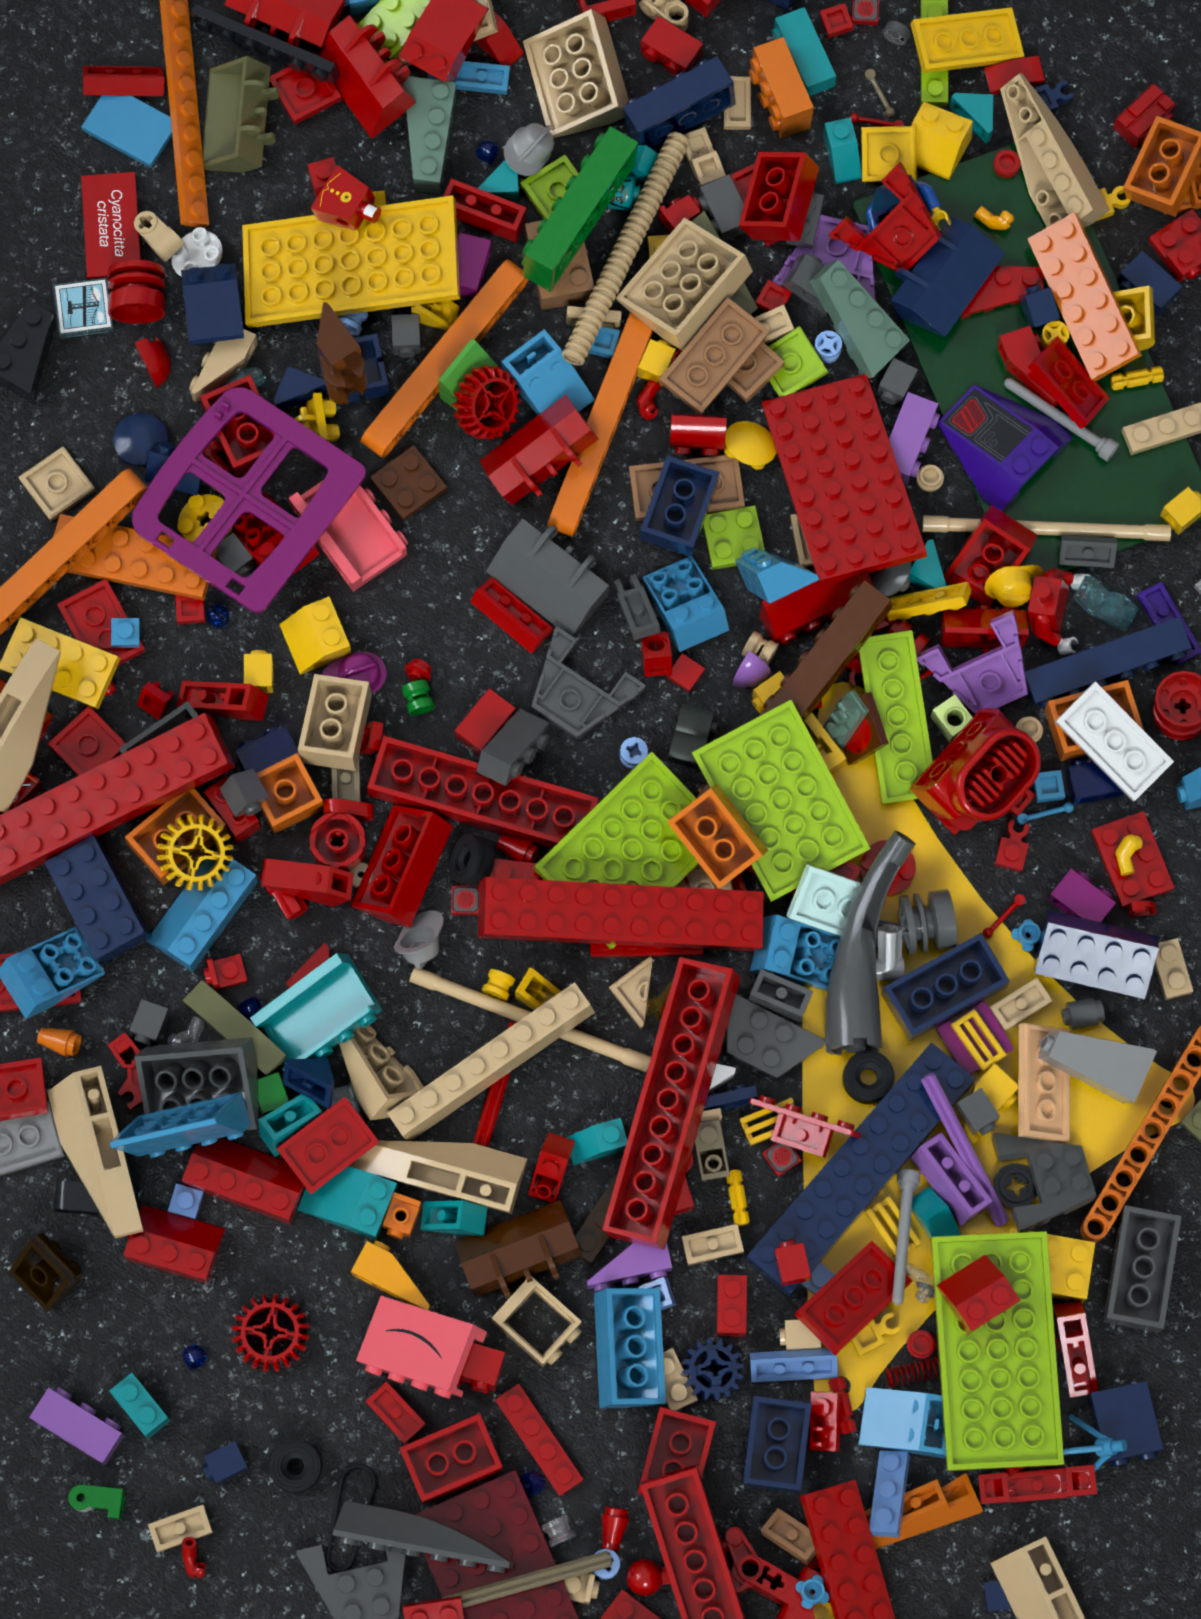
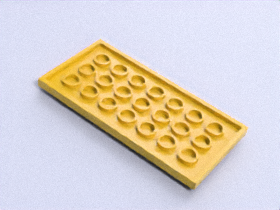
M454 196L377 206L381 209L378 221L372 223L364 219L357 230L317 220L315 215L242 225L246 326L253 328L321 318L323 302H327L336 315L341 316L460 299L456 200Z

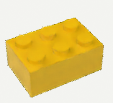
M1010 1227L1006 1233H1018L1017 1228ZM1047 1234L1052 1298L1074 1302L1081 1301L1083 1303L1088 1296L1095 1242Z

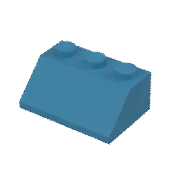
M760 548L748 549L741 554L742 557L735 560L747 590L769 604L819 580L817 574L800 564Z

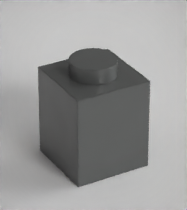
M419 314L391 315L393 354L399 355L402 358H411L415 354H421Z
M893 358L879 384L877 395L881 396V399L888 404L895 405L896 403L902 406L907 393L916 379L918 369Z
M234 533L218 545L216 560L241 577H247L253 571L252 567L255 566L254 559Z
M253 768L231 775L219 788L235 817L244 814L252 816L262 809L261 805L269 797Z
M141 999L129 1030L131 1035L135 1037L134 1041L145 1046H150L151 1043L159 1045L170 1016L169 1009Z
M982 1088L960 1100L955 1106V1109L973 1136L979 1132L984 1136L997 1127L995 1122L998 1121L1000 1116Z

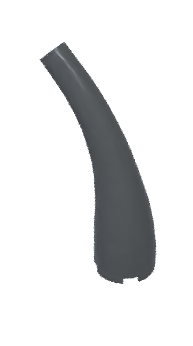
M896 830L881 849L861 882L841 931L829 978L825 1004L826 1053L830 1055L842 1056V1049L844 1052H855L857 1054L862 1051L878 1052L879 1048H883L876 978L877 929L888 890L900 867L903 866L916 845L909 837Z

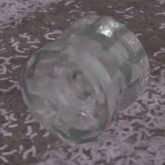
M568 1514L541 1526L543 1531L549 1535L548 1543L551 1548L577 1536L575 1530H572L569 1526L570 1519Z

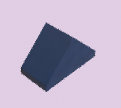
M287 366L273 400L274 406L281 411H285L313 399V393L326 394V384L322 378Z
M328 1058L288 1059L284 1064L283 1084L329 1109L333 1101L334 1081Z

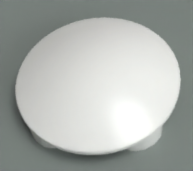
M198 227L181 238L185 244L171 258L174 270L181 276V270L218 265L222 257V244L215 234L206 231L202 227Z

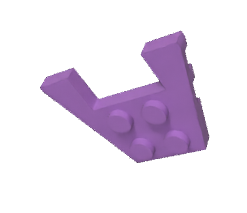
M821 215L813 249L797 246L791 256L789 255L779 274L773 279L774 283L782 286L796 258L806 253L820 258L824 266L828 262L839 259L875 300L872 256L861 250L856 251L850 248L849 244L839 239L836 241L828 236L842 221V219ZM855 223L866 235L870 233L868 225Z
M1014 610L1000 615L990 622L1002 645L954 668H952L939 644L918 653L916 656L917 661L922 666L925 665L938 681L945 683L953 691V694L975 714L981 708L996 709L1028 694Z

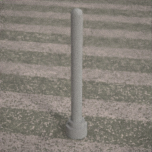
M1007 378L1004 385L1007 389L1094 446L1100 458L1106 462L1112 458L1120 445L1112 438H1100L1085 427L1080 429L1069 416L1014 379Z
M910 1169L899 1170L897 1174V1184L902 1193L892 1301L895 1305H900L904 1301L913 1191H916V1187L920 1185V1172Z

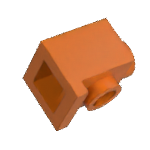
M394 1192L383 1222V1228L387 1229L386 1234L401 1240L403 1236L410 1238L422 1207L421 1201ZM398 1212L406 1214L404 1221H398L395 1218Z

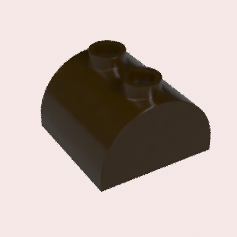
M40 1233L29 1240L8 1271L47 1312L57 1306L78 1285L83 1277L78 1263L69 1260L61 1251L60 1245L56 1241L50 1240L44 1233Z

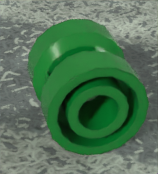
M427 680L413 681L401 688L403 696L408 700L407 710L410 716L422 715L435 709L433 698L429 697L430 687Z

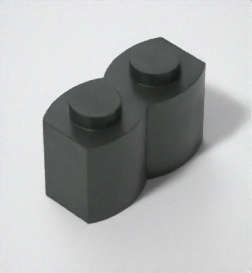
M682 704L668 761L700 769L692 752L706 745L709 736H715L718 720L713 719V711Z

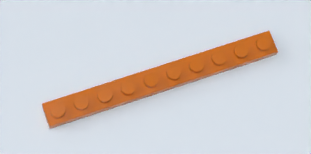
M160 0L180 223L184 226L205 228L209 225L188 0Z

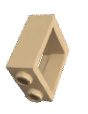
M532 1277L533 1281L527 1283V1280H525L492 1317V1322L542 1367L547 1363L552 1366L562 1355L563 1352L559 1349L566 1341L571 1344L582 1331L579 1327L582 1321ZM533 1292L570 1324L543 1355L506 1323Z

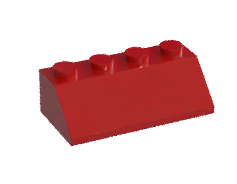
M869 573L819 586L818 581L770 604L765 600L762 601L759 617L771 640L778 644L782 642L785 645L794 641L797 638V634L804 631L811 633L822 626V622L831 619L834 612L840 606L844 607L850 600L848 596L857 584L861 585L865 580L872 585Z
M393 805L351 906L388 923L411 927L453 826L434 812ZM372 872H373V879H372V881L368 884V882H369V880H370V877H371V875H372Z
M218 1138L217 1142L202 1146L201 1142L198 1143L182 1178L185 1186L204 1191V1193L290 1225L305 1190L304 1185L286 1161L224 1138Z

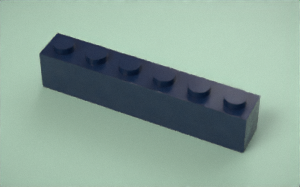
M1174 618L1025 671L1028 696L1032 707L1040 704L1041 708H1045L1048 701L1055 700V698L1064 695L1070 696L1081 693V689L1089 687L1093 682L1103 687L1108 685L1107 680L1118 677V680L1121 681L1134 676V670L1144 668L1146 672L1160 666L1159 662L1169 658L1170 662L1185 658V652H1188L1192 647L1181 618Z

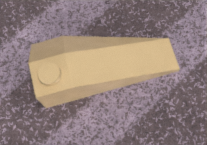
M370 1025L364 1028L360 1027L354 1031L355 1036L343 1044L339 1042L356 1098L369 1120L390 1118L387 1114L389 1111L417 1093L424 1086L409 1065L403 1067L393 1056L396 1052L390 1046L384 1047L375 1038L376 1031Z

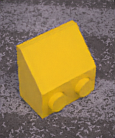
M923 102L911 125L916 126L917 168L950 180L972 139L973 121Z
M330 596L302 607L279 624L300 675L351 654L350 644Z

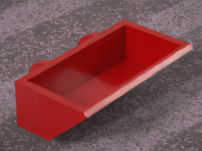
M226 0L224 5L246 14L244 25L255 29L259 21L271 25L269 35L275 36L278 29L289 33L287 43L299 48L303 40L319 47L324 46L329 31L338 24L346 0Z
M349 15L329 31L320 57L336 64L340 75L334 84L336 89L370 138H374L417 102L403 84L410 75L407 65L400 68L403 64L400 59H392L387 62L386 59L391 55L387 47L379 51L386 39L384 33L381 31L375 34L378 30L376 25L371 24L362 27Z
M565 394L479 461L502 497L513 505L531 491L535 492L538 497L543 495L538 485L551 475H557V471L571 460L577 467L581 466L583 463L578 455L599 440V438Z

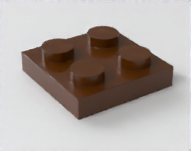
M414 445L370 477L371 482L403 522L447 490V486Z

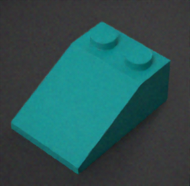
M348 1166L314 1193L310 1194L305 1189L297 1210L372 1240H378L393 1194L397 1192L398 1186L393 1181Z

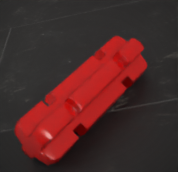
M843 1377L833 1378L828 1381L830 1392L842 1393L840 1433H853L857 1428L855 1420L851 1418L853 1411L849 1395L845 1392L847 1388L845 1379Z

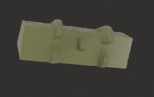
M245 56L210 68L202 148L204 170L244 173L262 167L263 147L274 144L276 139L274 133H265L268 111L267 103L269 100L278 99L280 90L277 87L269 88L270 66Z

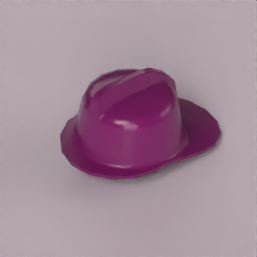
M363 651L331 662L324 669L322 675L367 681L370 684L371 693H374L385 683L387 672L386 666L380 657L374 653Z

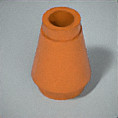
M42 1027L38 1033L37 1043L65 1057H75L80 1050L82 1036L76 1034L75 1030Z

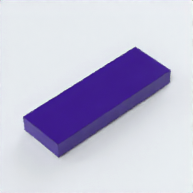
M1162 581L1137 594L1138 600L1154 626L1177 617L1181 618L1192 648L1185 652V658L1175 661L1177 666L1201 654L1199 644Z

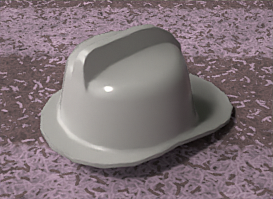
M531 123L526 127L516 130L504 146L506 163L513 171L524 176H532L540 171L549 160L554 147V138L549 132L552 126L547 125L544 127L538 123Z
M429 910L415 915L411 927H403L394 945L395 952L402 954L406 961L414 964L417 969H422L427 961L433 959L439 953V933L444 923L442 914L438 911Z

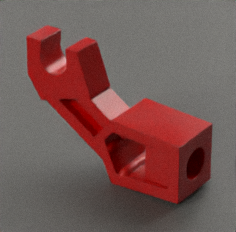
M124 1032L109 1043L108 1046L122 1068L127 1069L128 1079H126L118 1094L122 1097L128 1092L133 1093L134 1099L127 1104L129 1109L132 1110L142 1103L136 1063L134 1058L131 1065L127 1064V1061L123 1060L121 1055L130 1048H133L134 1054L137 1055L140 1049Z

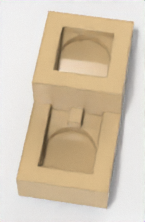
M703 127L684 134L690 141L685 155L700 186L726 176L717 151H714L706 128Z

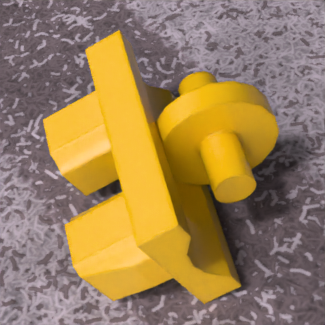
M313 393V399L306 402V407L300 408V416L294 419L328 442H335L340 437L339 426L337 424H326L325 417H334L336 414V403L330 399H322V393Z

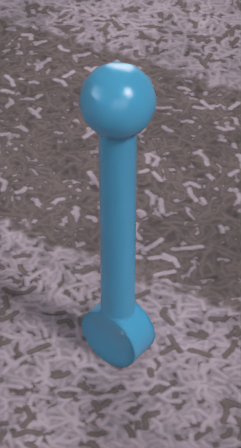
M1066 802L1061 807L1029 815L1021 813L1017 817V822L1020 825H1025L1028 820L1064 811L1070 813L1074 810V805L1071 802Z

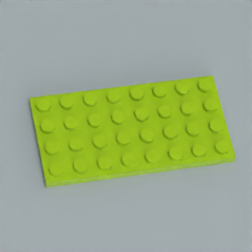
M1047 1231L931 1237L946 1470L1064 1465ZM983 1255H986L1006 1277L1021 1301L967 1335L936 1285Z

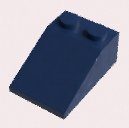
M235 263L181 270L190 345L244 338Z

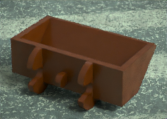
M323 302L316 343L323 381L326 384L330 400L336 404L345 405L349 403L348 395L354 391L363 394L367 388V377L364 373L365 363L359 344L327 302Z
M561 1200L484 1230V1235L467 1236L454 1241L463 1270L475 1298L499 1288L502 1289L505 1297L509 1298L511 1297L508 1288L509 1284L525 1278L527 1283L533 1281L532 1275L548 1269L551 1270L554 1279L560 1278L556 1266L582 1256Z

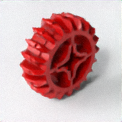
M484 365L480 368H472L471 374H464L465 382L457 383L460 387L459 392L453 393L457 397V401L451 404L454 408H457L453 416L459 419L457 425L464 428V432L474 436V438L490 440L494 436L502 437L503 431H510L509 423L517 422L514 418L515 413L521 412L517 408V404L522 402L520 397H517L521 389L515 386L517 380L511 377L508 371L502 370L500 367ZM491 382L494 383L492 387H488L487 389L484 387ZM489 416V420L483 423L480 422L482 418H487Z
M263 1294V1304L258 1305L257 1300L252 1298L251 1303L254 1308L250 1310L246 1305H243L241 1308L247 1315L245 1317L239 1314L235 1316V1319L241 1322L242 1325L232 1326V1331L240 1333V1335L232 1337L233 1343L242 1342V1345L238 1346L235 1350L237 1354L247 1351L242 1358L244 1363L254 1358L252 1363L253 1369H257L260 1362H262L264 1372L269 1371V1364H273L275 1372H279V1362L283 1361L286 1368H290L291 1364L288 1360L290 1356L295 1361L300 1360L299 1355L295 1352L296 1349L305 1352L307 1349L306 1346L300 1343V1340L309 1341L310 1339L309 1335L303 1334L301 1331L307 1330L310 1327L308 1323H299L306 1315L304 1312L295 1315V1312L299 1309L297 1303L288 1308L290 1299L285 1297L282 1303L279 1304L278 1294H274L272 1302L268 1303L267 1295ZM269 1311L264 1324L249 1326L258 1314ZM278 1311L284 1313L292 1320L295 1331H288L278 1326ZM273 1320L274 1329L280 1334L277 1337L273 1336L274 1339L270 1340L269 1345L266 1334L262 1332L265 1329L268 1330L267 1327L272 1326ZM247 1335H254V1337L261 1338L264 1341L263 1355L250 1347ZM293 1340L284 1352L272 1356L274 1347L278 1342Z

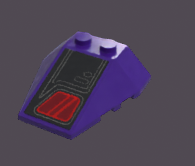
M975 384L937 423L953 452H956L963 464L966 474L973 481L979 496L990 506L992 505L1002 512L1019 495L1020 489L1052 456L1056 457L1074 438L1054 419Z

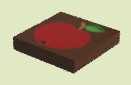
M871 692L863 693L859 696L869 709V712L847 744L842 748L848 765L859 763L889 744Z

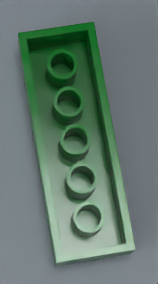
M611 126L605 134L601 133L594 144L595 150L591 155L587 154L580 164L581 171L577 177L573 175L569 179L565 188L567 192L563 198L559 196L555 200L551 208L553 213L549 219L544 218L537 228L538 235L534 241L530 239L523 249L522 254H524V258L521 263L524 266L523 277L549 292L553 290L635 167L638 142Z

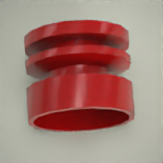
M138 259L124 260L110 265L108 268V288L112 291L108 295V315L110 318L123 323L146 324L156 322L165 316V296L162 293L165 289V269L162 265Z
M1188 671L1174 672L1164 678L1157 687L1152 710L1153 720L1159 731L1168 738L1184 741L1193 739L1201 734V676L1197 673ZM1179 706L1184 707L1185 714L1180 713Z

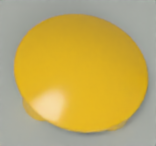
M739 421L727 429L724 452L729 458H735L756 470H761L765 464L771 462L775 457L776 449L771 434L763 426L750 421Z

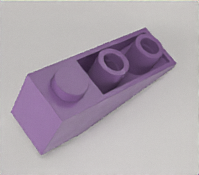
M632 1243L587 1281V1289L594 1288V1291L598 1292L611 1288V1284L622 1282L623 1286L639 1283V1278L650 1276L651 1280L667 1277V1272L672 1271L667 1243L665 1250Z

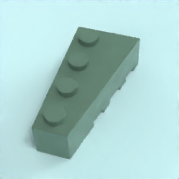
M839 259L828 262L809 281L825 312H828L834 323V329L844 341L848 355L854 360L859 369V375L865 374L868 378H873L910 341Z

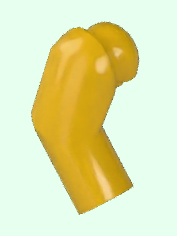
M1127 835L1116 849L1115 854L1121 876L1130 875L1135 872L1131 857L1135 851L1141 849L1143 844L1142 839L1137 835Z

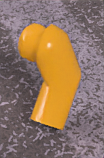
M981 206L974 214L975 218L991 230H1007L1011 227L1010 223L1014 221V216L1006 210L1002 211L1000 216H997Z

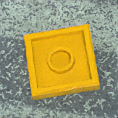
M916 126L861 127L862 182L881 181L899 161L905 167L908 175H912L914 181H917Z

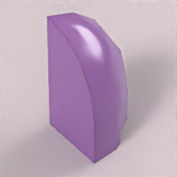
M749 651L734 677L733 686L746 689V687L761 685L771 677V670L763 660Z

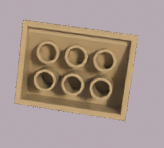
M590 9L523 41L546 126H552L549 132L553 138L609 125L625 118L623 107L626 106L629 99L606 17Z
M684 217L620 292L616 300L660 337L683 351L726 298H731L753 271L745 254Z

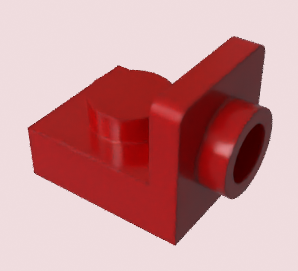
M241 954L215 961L212 958L207 959L208 967L203 968L207 985L213 984L215 991L248 983Z

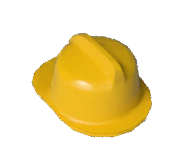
M1038 565L1003 567L988 577L984 589L990 598L997 599L1003 606L1008 608L1019 607L1030 601L1035 576H1043L1044 572Z

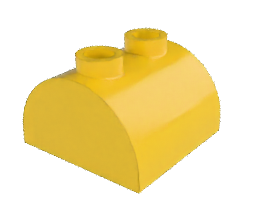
M1143 286L1113 292L1140 351L1152 347L1155 344L1153 288Z

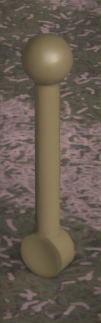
M873 69L866 70V80L871 81L886 109V116L892 118L896 113L895 109L890 107L875 79V71Z

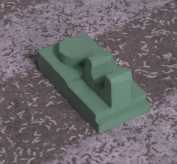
M852 690L846 693L841 702L838 703L837 708L832 712L823 728L839 748H844L869 712V709L856 691Z

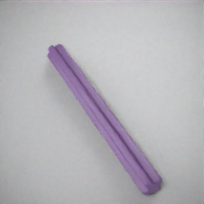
M934 1073L925 1075L921 1078L922 1084L960 1158L993 1201L987 1207V1210L995 1226L999 1227L1009 1221L1008 1215Z

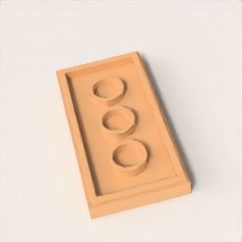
M1029 1023L1019 1024L1018 1137L1061 1143L1070 1142V1075L1038 1058L1041 1052L1039 1046L1045 1035L1056 1031L1070 1033V1030Z

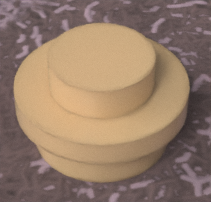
M928 464L918 470L916 481L922 490L933 492L942 486L944 475L939 467Z
M1024 717L1016 724V728L1027 733L1035 743L1040 740L1043 734V727L1039 720L1034 717Z

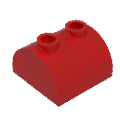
M671 413L669 447L675 448V453L691 454V449H702V455L718 456L719 450L725 449L726 416Z

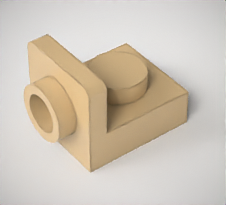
M586 1573L563 1580L571 1601L590 1605L591 1598L597 1599L600 1582L594 1581L595 1573Z

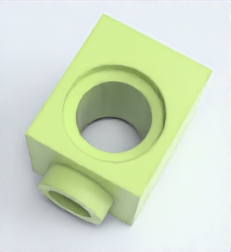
M953 695L933 709L930 716L949 743L973 718L956 695ZM956 716L961 720V725L952 726L948 723L947 718Z

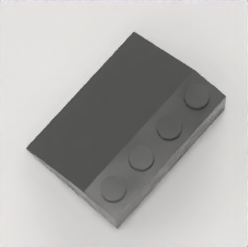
M252 1037L147 1046L134 1056L145 1114L242 1092L252 1123L246 1130L258 1128L257 1061Z

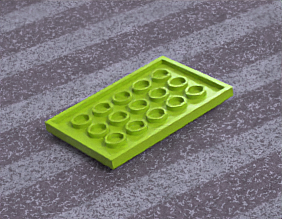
M792 700L779 705L692 752L710 788L716 784L721 788L768 849L767 853L751 865L771 902L798 887L806 864L830 871L871 849Z
M650 752L533 869L544 880L675 887L698 862L667 821L697 798L653 752ZM606 944L610 949H613L616 946L612 944Z

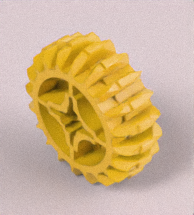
M192 814L187 815V824L184 823L182 818H177L178 828L176 829L172 824H168L167 829L172 834L169 836L168 834L161 833L160 835L162 839L167 840L166 845L157 844L158 849H165V855H157V860L166 859L167 862L160 866V870L165 871L170 868L171 872L167 874L166 879L172 880L177 876L178 878L175 882L177 887H180L185 880L186 890L192 889L193 882H196L197 890H203V881L206 882L208 887H213L214 882L211 877L214 876L218 881H221L223 877L218 872L219 869L225 872L230 870L228 866L223 864L224 860H233V856L225 855V850H232L233 845H224L223 841L230 838V835L224 834L220 836L219 833L224 827L223 825H218L213 829L212 826L215 822L213 818H210L205 825L204 815H198L196 823H194ZM194 829V835H192L187 845H174L176 839L183 832ZM203 831L213 838L217 852L205 848L203 844L204 837H202ZM196 844L199 846L198 850L208 853V856H196L194 861L191 859L193 855H188V852H182L181 850L193 849ZM173 853L185 857L187 861L186 868H188L187 874L183 873L176 866ZM202 860H216L209 871L195 876Z

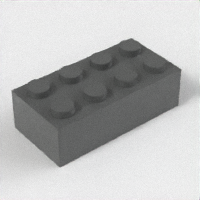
M1127 1205L1121 1209L1102 1322L1160 1333L1164 1329L1182 1216Z

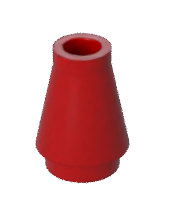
M504 834L501 835L496 846L497 850L503 852L512 860L535 863L540 853V847L536 846L534 841L509 837Z
M606 1506L605 1513H602V1548L619 1551L621 1540L630 1520L628 1517L629 1510Z

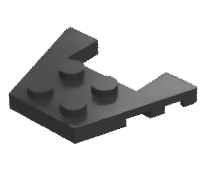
M556 626L531 709L578 740L646 689V685L625 672L611 693L607 694L562 664L577 644V639Z
M1000 1133L993 1134L992 1143L997 1161L1027 1158L1040 1203L1014 1207L1012 1214L1018 1233L1028 1232L1032 1227L1042 1226L1048 1223L1051 1218L1062 1213L1065 1215L1095 1200L1096 1192L1082 1146Z
M322 1545L296 1551L299 1560L334 1619H399L406 1557L405 1554H402V1548L392 1547L391 1552L386 1551L387 1562L328 1575Z

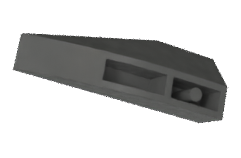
M345 1501L333 1530V1535L341 1537L340 1543L363 1546V1541L369 1542L368 1548L391 1552L392 1547L402 1548V1554L419 1557L420 1552L431 1554L430 1559L448 1562V1557L460 1559L459 1565L476 1568L477 1563L488 1564L487 1570L504 1573L505 1568L513 1569L514 1562L475 1538L435 1520L404 1511Z

